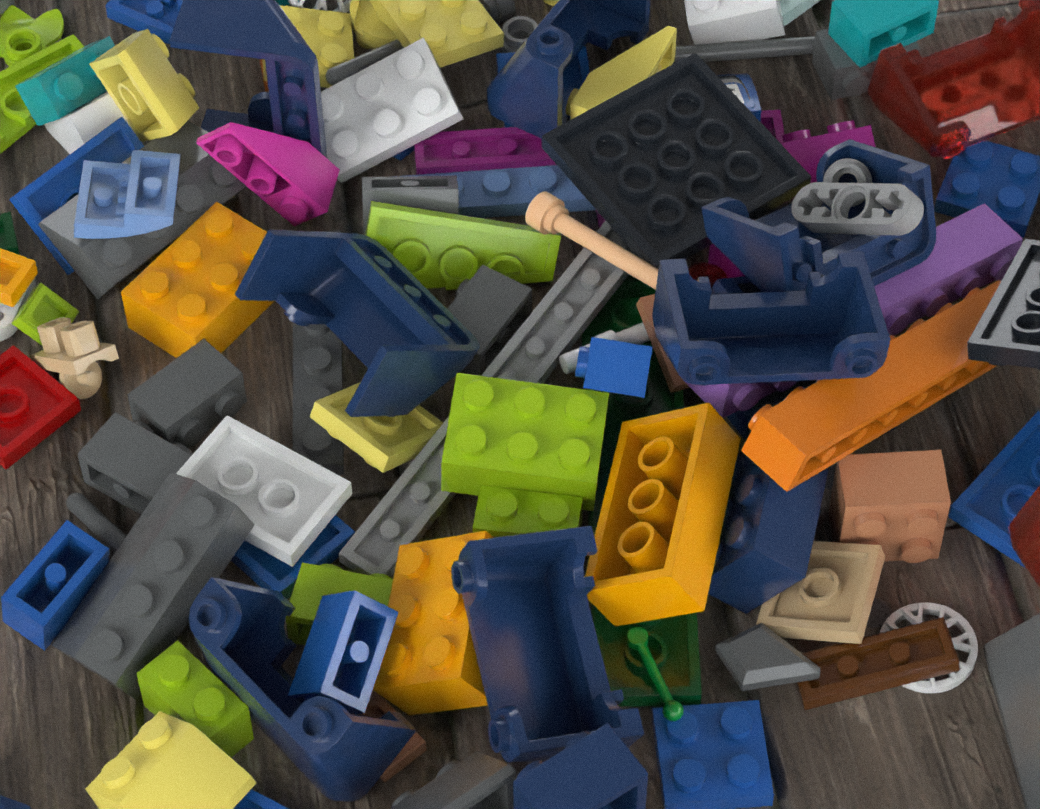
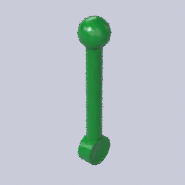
M642 627L631 628L627 634V644L633 650H638L664 704L662 709L663 716L668 721H678L683 716V706L680 702L673 700L647 647L648 632Z

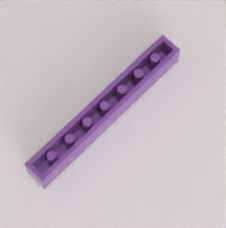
M985 203L937 226L934 249L925 261L874 286L888 333L896 335L904 330L908 324L924 316L931 317L935 315L945 304L959 298L963 299L976 287L981 288L995 280L1002 281L1021 247L1023 238ZM797 381L705 386L685 383L705 403H710L720 416L724 418L738 410L746 411L752 408L760 399L776 391L783 392L788 390Z

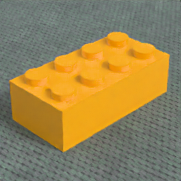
M710 403L622 422L594 536L598 551L595 555H590L585 577L593 576L595 587L587 594V599L615 627L705 611L741 440Z

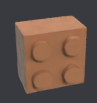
M923 450L849 454L836 462L828 512L833 542L881 545L885 555L884 562L905 561L908 563H920L928 559H938L951 504L942 451Z

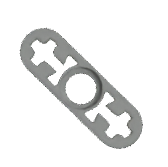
M814 182L804 186L796 194L792 203L794 218L814 233L905 235L917 227L924 213V205L921 199L902 184ZM860 199H866L863 211L857 217L848 219V212L851 206ZM823 202L831 208V211L826 207H821ZM883 206L887 210H894L892 216L883 209Z

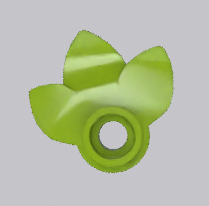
M13 5L8 7L0 18V57L4 59L8 66H12L51 46L62 37L64 21L59 9H52L33 19Z

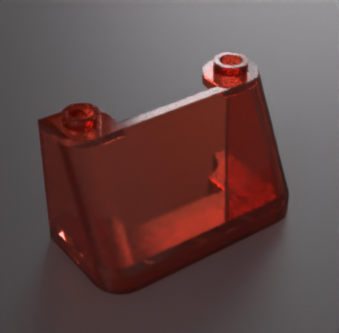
M1020 0L1019 6L1022 11L1011 21L1007 22L1004 17L995 19L990 33L923 58L917 49L907 53L901 43L881 50L868 87V95L876 108L932 157L942 156L944 159L955 157L968 146L1039 120L1040 0Z

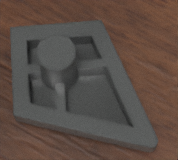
M763 623L715 645L716 653L741 691L820 678L821 669L819 666Z

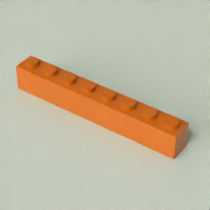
M998 280L982 290L976 287L959 303L955 305L951 303L945 304L934 317L927 321L918 319L902 335L898 337L890 335L886 360L883 366L872 375L865 378L817 380L816 383L806 389L802 386L795 388L784 401L773 407L770 404L763 406L755 413L748 424L751 432L741 451L788 492L995 368L996 365L989 364L988 362L969 360L967 342L1001 281Z

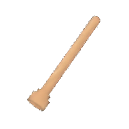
M547 191L539 193L531 201L525 215L527 225L542 234H563L656 290L658 268L570 217L569 210L565 208L564 201Z

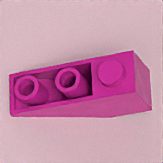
M233 122L221 126L197 139V145L294 227L328 212L340 169L309 142Z

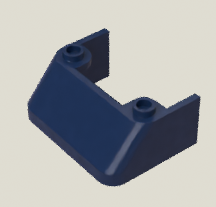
M183 0L169 40L170 48L264 59L266 63L269 92H261L251 98L248 114L206 109L201 128L211 132L233 122L307 141L327 158L318 59L280 5L274 0Z
M268 229L235 293L240 300L276 301L284 309V315L297 325L326 324L357 356L368 370L345 409L350 417H395L397 415L409 414L454 378L456 373H460L469 366L480 348L476 337L382 244L358 233Z

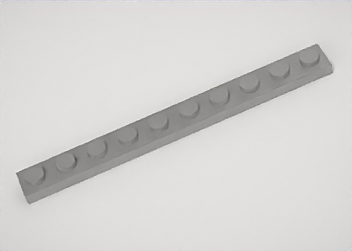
M606 221L598 229L597 233L635 254ZM583 248L481 376L543 384L559 364V356L571 349L629 274L590 250ZM449 416L339 552L340 563L356 573L366 575L380 573L391 577L395 572L399 545L419 542L456 495L453 492L441 491V462Z

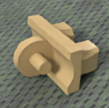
M60 317L37 326L43 350L32 354V361L43 370L60 373V384L79 399L93 396L100 388L102 381V372L96 361L112 362L119 359L115 344L99 342L94 321L84 320L71 324L70 318Z

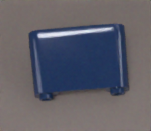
M559 0L487 88V109L491 115L541 139L542 135L568 122L569 118L562 114L563 71L587 42L605 50L609 49L613 39L630 36V42L634 44L640 43L649 31L650 0Z
M851 139L830 148L819 160L816 172L817 182H823L826 170L834 162L850 158L860 161L868 168L872 177V183L902 184L918 196L924 205L923 217L917 227L905 235L814 233L794 218L792 203L754 221L749 219L747 207L742 201L730 197L718 199L702 207L707 238L762 293L806 291L809 272H819L821 277L830 274L838 266L837 256L841 252H864L873 284L876 286L921 264L930 256L934 249L937 232L930 165ZM844 174L840 178L839 183H857V179L853 174ZM866 200L849 209L848 219L857 217L863 211ZM823 202L821 207H826L831 211V208ZM883 206V209L892 216L894 210H887Z
M864 252L838 253V266L824 277H821L819 272H809L806 291L711 295L712 290L708 276L698 277L696 281L689 275L686 259L660 260L652 312L654 329L657 339L678 375L687 383L705 386L865 378L883 366L890 344V336Z
M592 526L471 540L461 550L458 561H454L452 564V583L455 591L458 594H462L491 716L488 727L490 744L493 751L501 753L503 759L507 762L546 761L563 751L566 744L577 734L584 731L592 733L607 723L627 747H630L644 735L638 707L621 709L618 705L624 700L622 689L610 690L587 599V594L595 587L593 576L584 577V560L586 556L595 555L598 551Z
M211 577L190 607L189 623L190 629L213 674L249 707L250 718L323 795L335 801L353 802L360 800L369 792L417 730L399 712L388 711L381 718H370L366 715H351L340 703L332 698L316 696L307 699L303 703L288 696L293 678L281 666L297 645L286 637L284 625L286 616H290L296 608L279 591Z

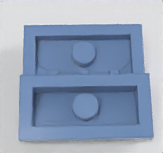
M132 150L131 164L84 160L74 221V238L107 239L129 237L173 225L180 154Z

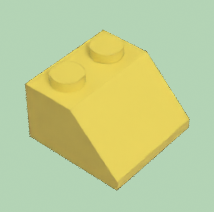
M148 29L131 34L89 63L141 142L173 135L199 109L198 104L193 98L195 97L193 86L184 75L176 73L167 59L169 58V51L166 45L157 35H151Z
M159 711L140 728L138 734L114 759L105 764L101 773L85 789L99 809H233L254 787L256 782L245 769L193 724Z

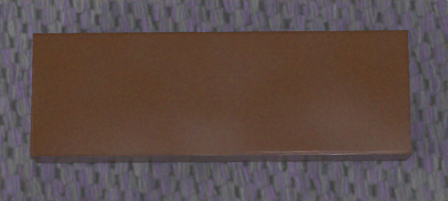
M941 617L863 637L862 644L840 643L802 653L820 667V678L796 682L804 710L960 671L959 659L945 619Z

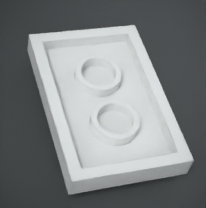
M424 37L321 91L327 158L340 169L337 179L341 183L464 119Z
M228 415L176 473L198 481L236 504L255 524L245 538V541L292 567L353 494L350 481Z

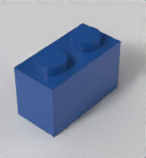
M591 337L590 348L583 346L579 348L575 376L585 378L584 389L644 398L653 347Z
M66 520L1 596L3 622L45 651L62 631L108 564L109 548Z
M355 590L322 596L288 696L303 703L307 699L316 696L332 698L340 703L350 714L365 713L399 612Z

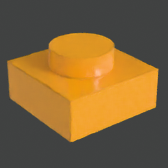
M0 248V303L14 308L38 274L35 260Z

